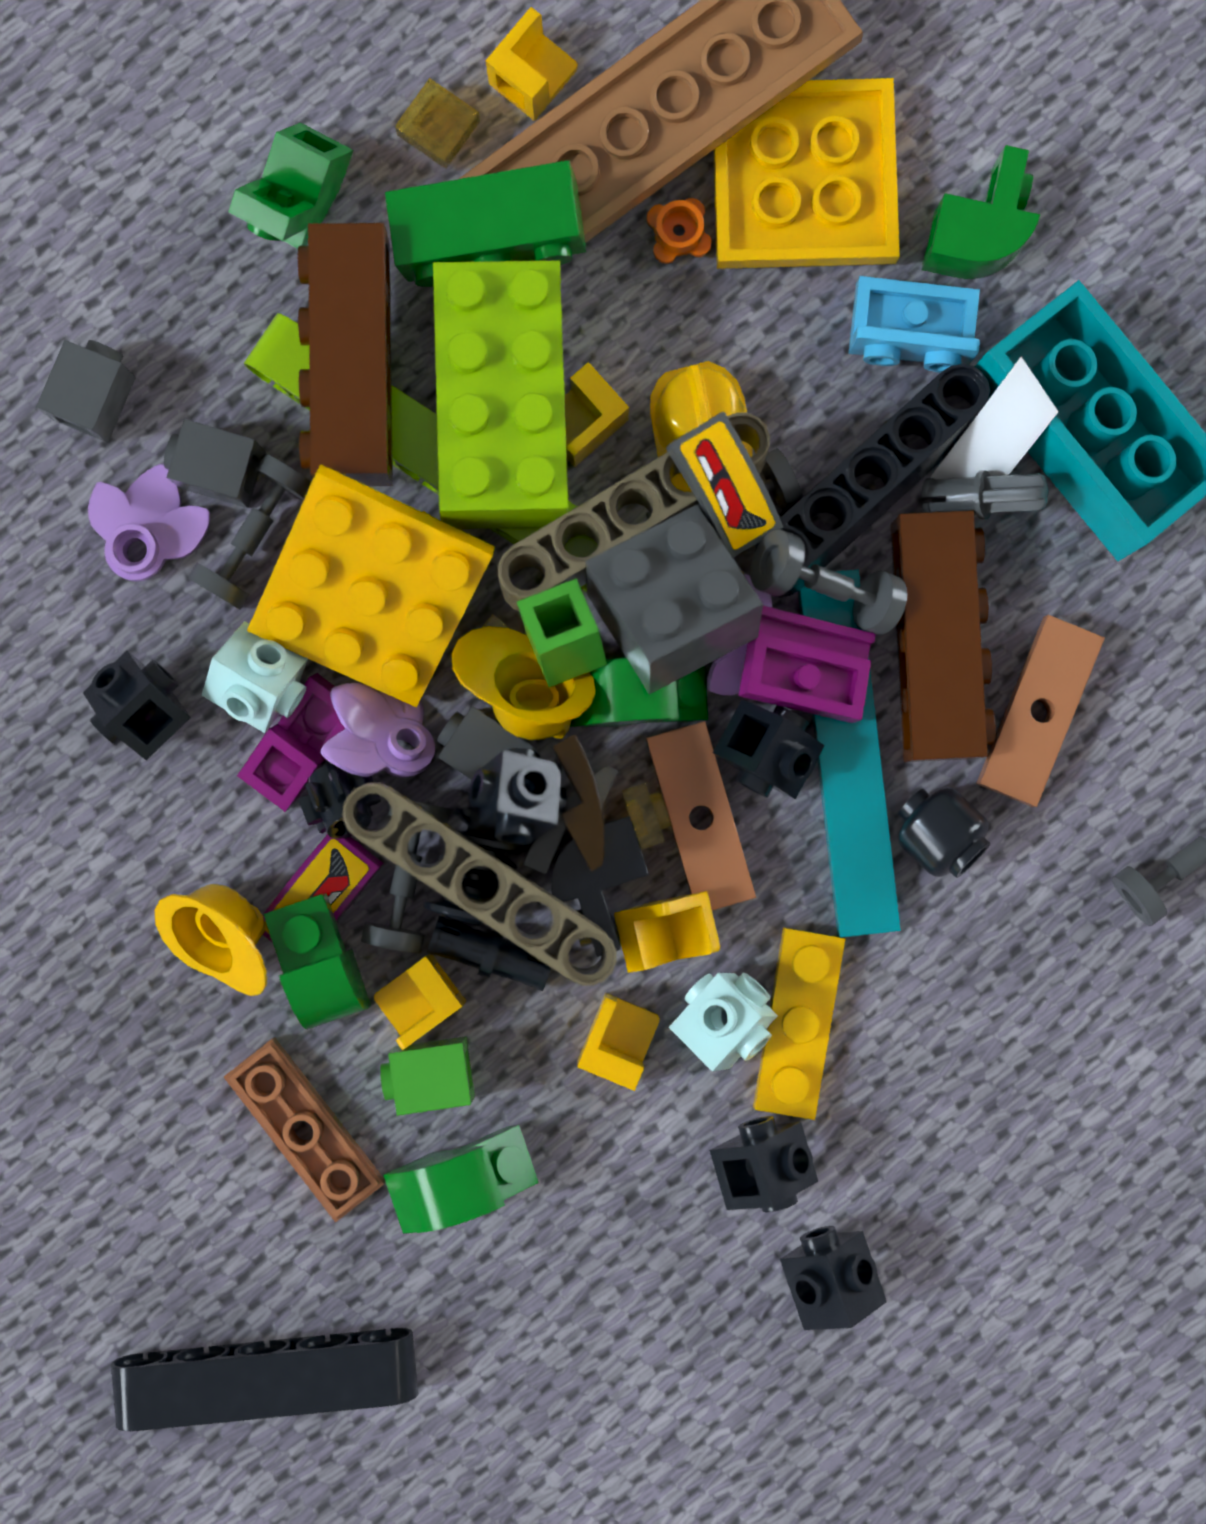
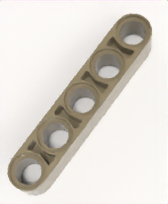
M734 413L727 416L740 440L748 443L754 449L755 454L751 457V460L760 475L770 447V434L766 425L758 417L749 413ZM668 452L511 546L502 555L498 564V578L505 601L513 609L519 611L517 601L560 584L577 579L581 587L587 583L586 561L698 505L699 502L693 492H683L672 484L671 479L681 472ZM632 503L646 507L651 516L644 523L634 525L624 522L617 513L623 506ZM578 535H586L598 544L596 551L586 557L570 555L564 549V546L572 537ZM525 567L536 568L545 575L543 582L532 590L516 588L511 583V579L519 569Z
M369 782L356 788L347 797L343 806V819L347 829L357 839L569 980L580 985H596L605 981L613 972L616 965L617 951L611 938L600 926L394 788L381 782ZM376 793L384 796L389 801L392 808V817L385 827L369 829L359 822L356 815V806L359 799L366 794ZM433 830L443 837L446 851L438 862L422 864L411 856L409 840L416 832ZM475 866L489 867L498 875L496 891L485 899H475L468 896L462 887L464 874ZM528 902H540L550 909L548 926L536 934L522 932L515 924V916L518 910ZM583 937L595 938L602 944L601 958L590 968H578L569 962L571 946Z

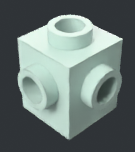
M244 621L212 658L201 696L225 709L233 718L247 722L265 733L279 714L289 718L301 702L307 687L299 682L308 658L283 648L273 640L263 639L248 632L249 623Z
M717 973L714 977L711 974H707L688 991L685 1001L689 1005L669 1028L713 1072L730 1069L740 1057L745 1061L754 1057L770 1040L772 1034L767 1028L778 1015L766 1004L771 998L768 992L748 974L742 973L739 977L735 973Z

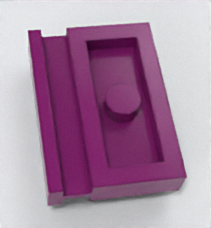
M763 605L758 638L747 644L738 696L848 723L861 721L871 667V660H868L870 645L875 642L876 634Z

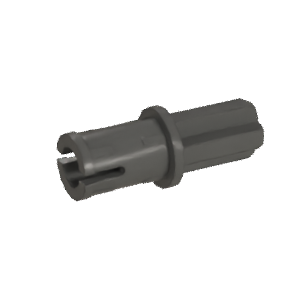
M981 470L976 473L975 477L926 478L922 485L921 497L945 496L946 498L932 499V502L922 503V509L924 513L974 510V514L981 520L989 519L991 513L1041 511L1047 504L1048 485L1045 476L1039 473L991 476L988 471Z

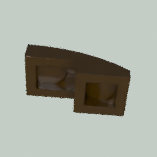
M576 734L553 746L556 757L560 764H562V768L582 803L561 814L588 868L590 871H593L603 865L605 851L604 819L594 774L587 755Z

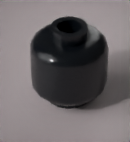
M951 787L941 788L931 795L923 788L916 792L898 813L905 821L898 834V843L933 876L942 877L951 873L956 878L960 877L976 863L991 844L985 838L989 829V822L986 817L957 790Z

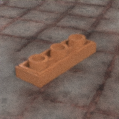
M1049 614L1043 617L997 730L995 742L991 745L988 757L976 782L977 785L1030 807L1038 806L1105 637ZM1034 701L1041 702L1046 708L1047 715L1042 723L1036 721L1031 715V706Z
M705 721L646 738L690 893L707 891L712 910L756 898ZM696 806H703L711 813V823L703 830L694 828L689 821L690 812Z
M275 1037L224 1076V1079L335 1223L385 1184L383 1176ZM305 1121L309 1123L313 1129V1138L309 1140L299 1138L294 1130L295 1122Z

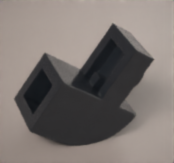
M630 816L604 824L605 851L601 867L590 871L577 845L572 840L558 857L551 881L552 895L563 902L578 898L581 909L576 911L600 926L613 941L616 951L621 949L602 890L649 875ZM592 937L579 939L581 947L593 944L596 956L600 957L602 955V944L599 940Z

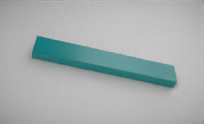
M859 569L836 571L839 574L852 578L854 586L860 587ZM805 586L798 591L800 615L865 631L860 629L854 622V599L849 598L847 601L842 602L808 589ZM870 670L861 721L848 723L812 714L815 739L825 745L817 762L837 936L840 938L901 931Z

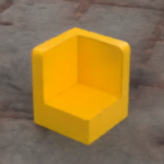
M533 7L527 10L485 60L489 85L533 121L539 117L577 71V62L543 35L542 15Z
M589 362L570 377L571 390L564 396L565 421L567 422L566 457L574 467L629 420L628 405Z
M707 891L657 900L614 913L628 973L647 970L678 959L709 955L720 950V942Z
M428 954L374 994L375 1002L400 1036L395 1041L402 1050L466 1003L463 995L433 954Z
M605 992L579 1055L577 1067L635 1091L644 1070L643 1060L660 1021L659 1016L654 1012Z

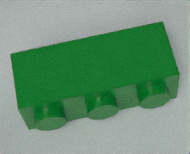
M569 160L385 192L395 267L408 282L415 281V285L420 287H434L433 262L560 261V265H564L573 260L572 255L587 252L577 179Z

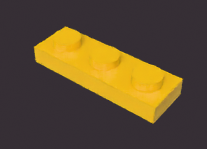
M783 927L770 1008L778 1017L767 1028L772 1036L762 1050L753 1103L755 1110L815 1120L845 938Z

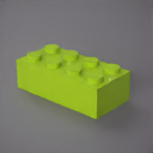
M560 261L433 262L439 512L441 521L457 529L544 527L568 513Z

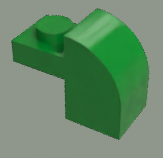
M301 122L277 131L262 178L235 189L228 212L248 222L247 228L259 237L272 241L282 240L297 249L298 246H307L308 223L323 222L341 188L354 150Z
M1005 145L993 165L985 202L944 193L933 215L921 270L960 279H979L999 272L1013 261L1031 237L1040 218V214L1024 211L1033 184V175L1025 173L1029 150Z
M627 658L606 660L607 665L589 672L594 678L596 694L591 706L579 717L571 720L570 727H617L641 723L697 722L708 720L705 666L649 695Z
M327 893L263 914L283 974L279 975L283 990L296 1018L305 1029L308 1030L371 1007L353 949L345 950Z
M519 1125L499 1129L459 1149L427 1154L383 1175L403 1234L431 1232L473 1220L505 1206L504 1200L539 1183Z

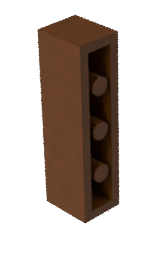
M308 223V246H298L297 254L300 284H309V307H299L298 310L301 346H309V369L299 370L301 407H310V431H300L299 436L302 469H310V474L313 478L320 464L368 487L393 486L390 242L385 224Z
M974 510L899 514L890 525L893 575L900 577L905 582L907 588L906 606L900 620L896 624L903 761L923 762L988 757L987 745H993L995 742L996 724L993 710L985 709L984 685L990 684L992 679L991 653L988 648L981 647L980 624H986L988 620V594L986 588H978L977 564H982L985 558L984 531L982 527H975Z

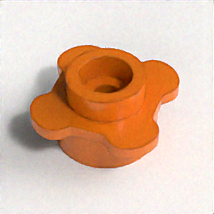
M695 198L675 200L667 203L665 206L661 204L654 205L648 211L647 224L654 229L656 239L653 254L659 262L670 264L678 256L692 254L699 258L709 252L712 240L704 232L703 217L705 207L702 202ZM681 226L684 228L685 233L677 236L674 234L673 229Z

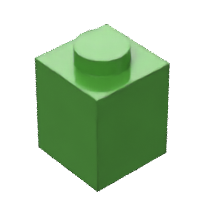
M577 579L517 601L527 637L548 687L607 665L599 629Z
M467 1036L411 1044L404 1050L400 1046H395L388 1053L389 1063H382L380 1066L384 1099L386 1101L395 1100L397 1116L468 1106L474 1100L475 1093Z

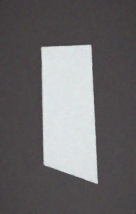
M1022 356L930 478L975 477L976 473L981 470L988 471L991 476L1009 475L1057 415L1058 410Z

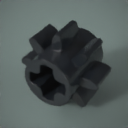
M332 763L314 771L306 784L309 795L299 799L307 825L316 824L319 833L323 834L327 831L328 836L335 839L354 836L347 829L344 822L343 806L347 797L356 788L369 782H374L372 776L361 777L353 775ZM366 794L357 803L356 815L359 822L365 827H368L372 821L373 813L370 806L381 802L379 794Z

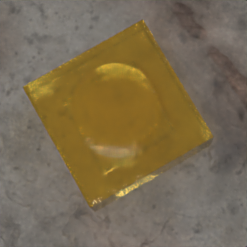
M429 78L399 119L395 129L397 136L447 169L480 123L479 112Z
M645 783L622 790L621 795L628 816L631 818L640 849L642 850L665 842L661 829L670 827L671 822L660 791L649 795Z

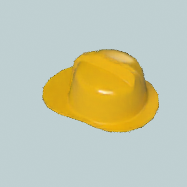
M705 361L665 372L657 380L650 396V417L658 458L668 452L666 448L670 443L724 411L726 416L734 413H747L745 398L737 379L724 367L710 361ZM741 441L751 458L753 456V448L748 443ZM681 473L676 474L671 479L672 484L677 489L683 492H692Z
M487 626L471 630L458 639L452 652L453 671L461 685L476 697L492 705L495 717L501 726L515 737L527 740H542L550 737L562 739L569 731L571 720L579 717L591 706L596 694L594 678L589 672L548 687L527 635L509 628Z
M220 884L206 885L187 896L171 894L159 900L154 910L155 925L161 939L175 956L187 966L201 973L213 976L238 992L255 996L260 995L267 986V971L255 945L263 935L265 927L264 918L257 907L251 905L236 890Z

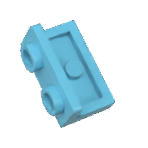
M859 276L855 289L848 354L864 355V362L877 366L898 365L900 360L924 362L926 370L938 373L952 365H969L979 353L980 340L975 338L980 289Z

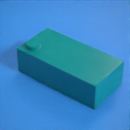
M1080 280L1076 281L991 348L974 366L988 380L990 388L989 400L1022 356L1058 410L1057 415L1027 452L1117 562L1147 545L1206 496V433Z

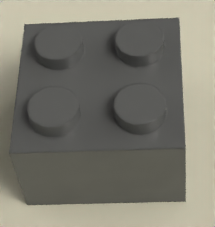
M698 505L586 561L587 596L649 695L758 638L763 603Z

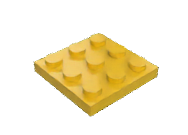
M894 78L809 80L713 150L717 269L884 265L897 263L900 257Z
M320 464L247 631L263 639L273 640L285 649L417 708L493 556L495 546Z

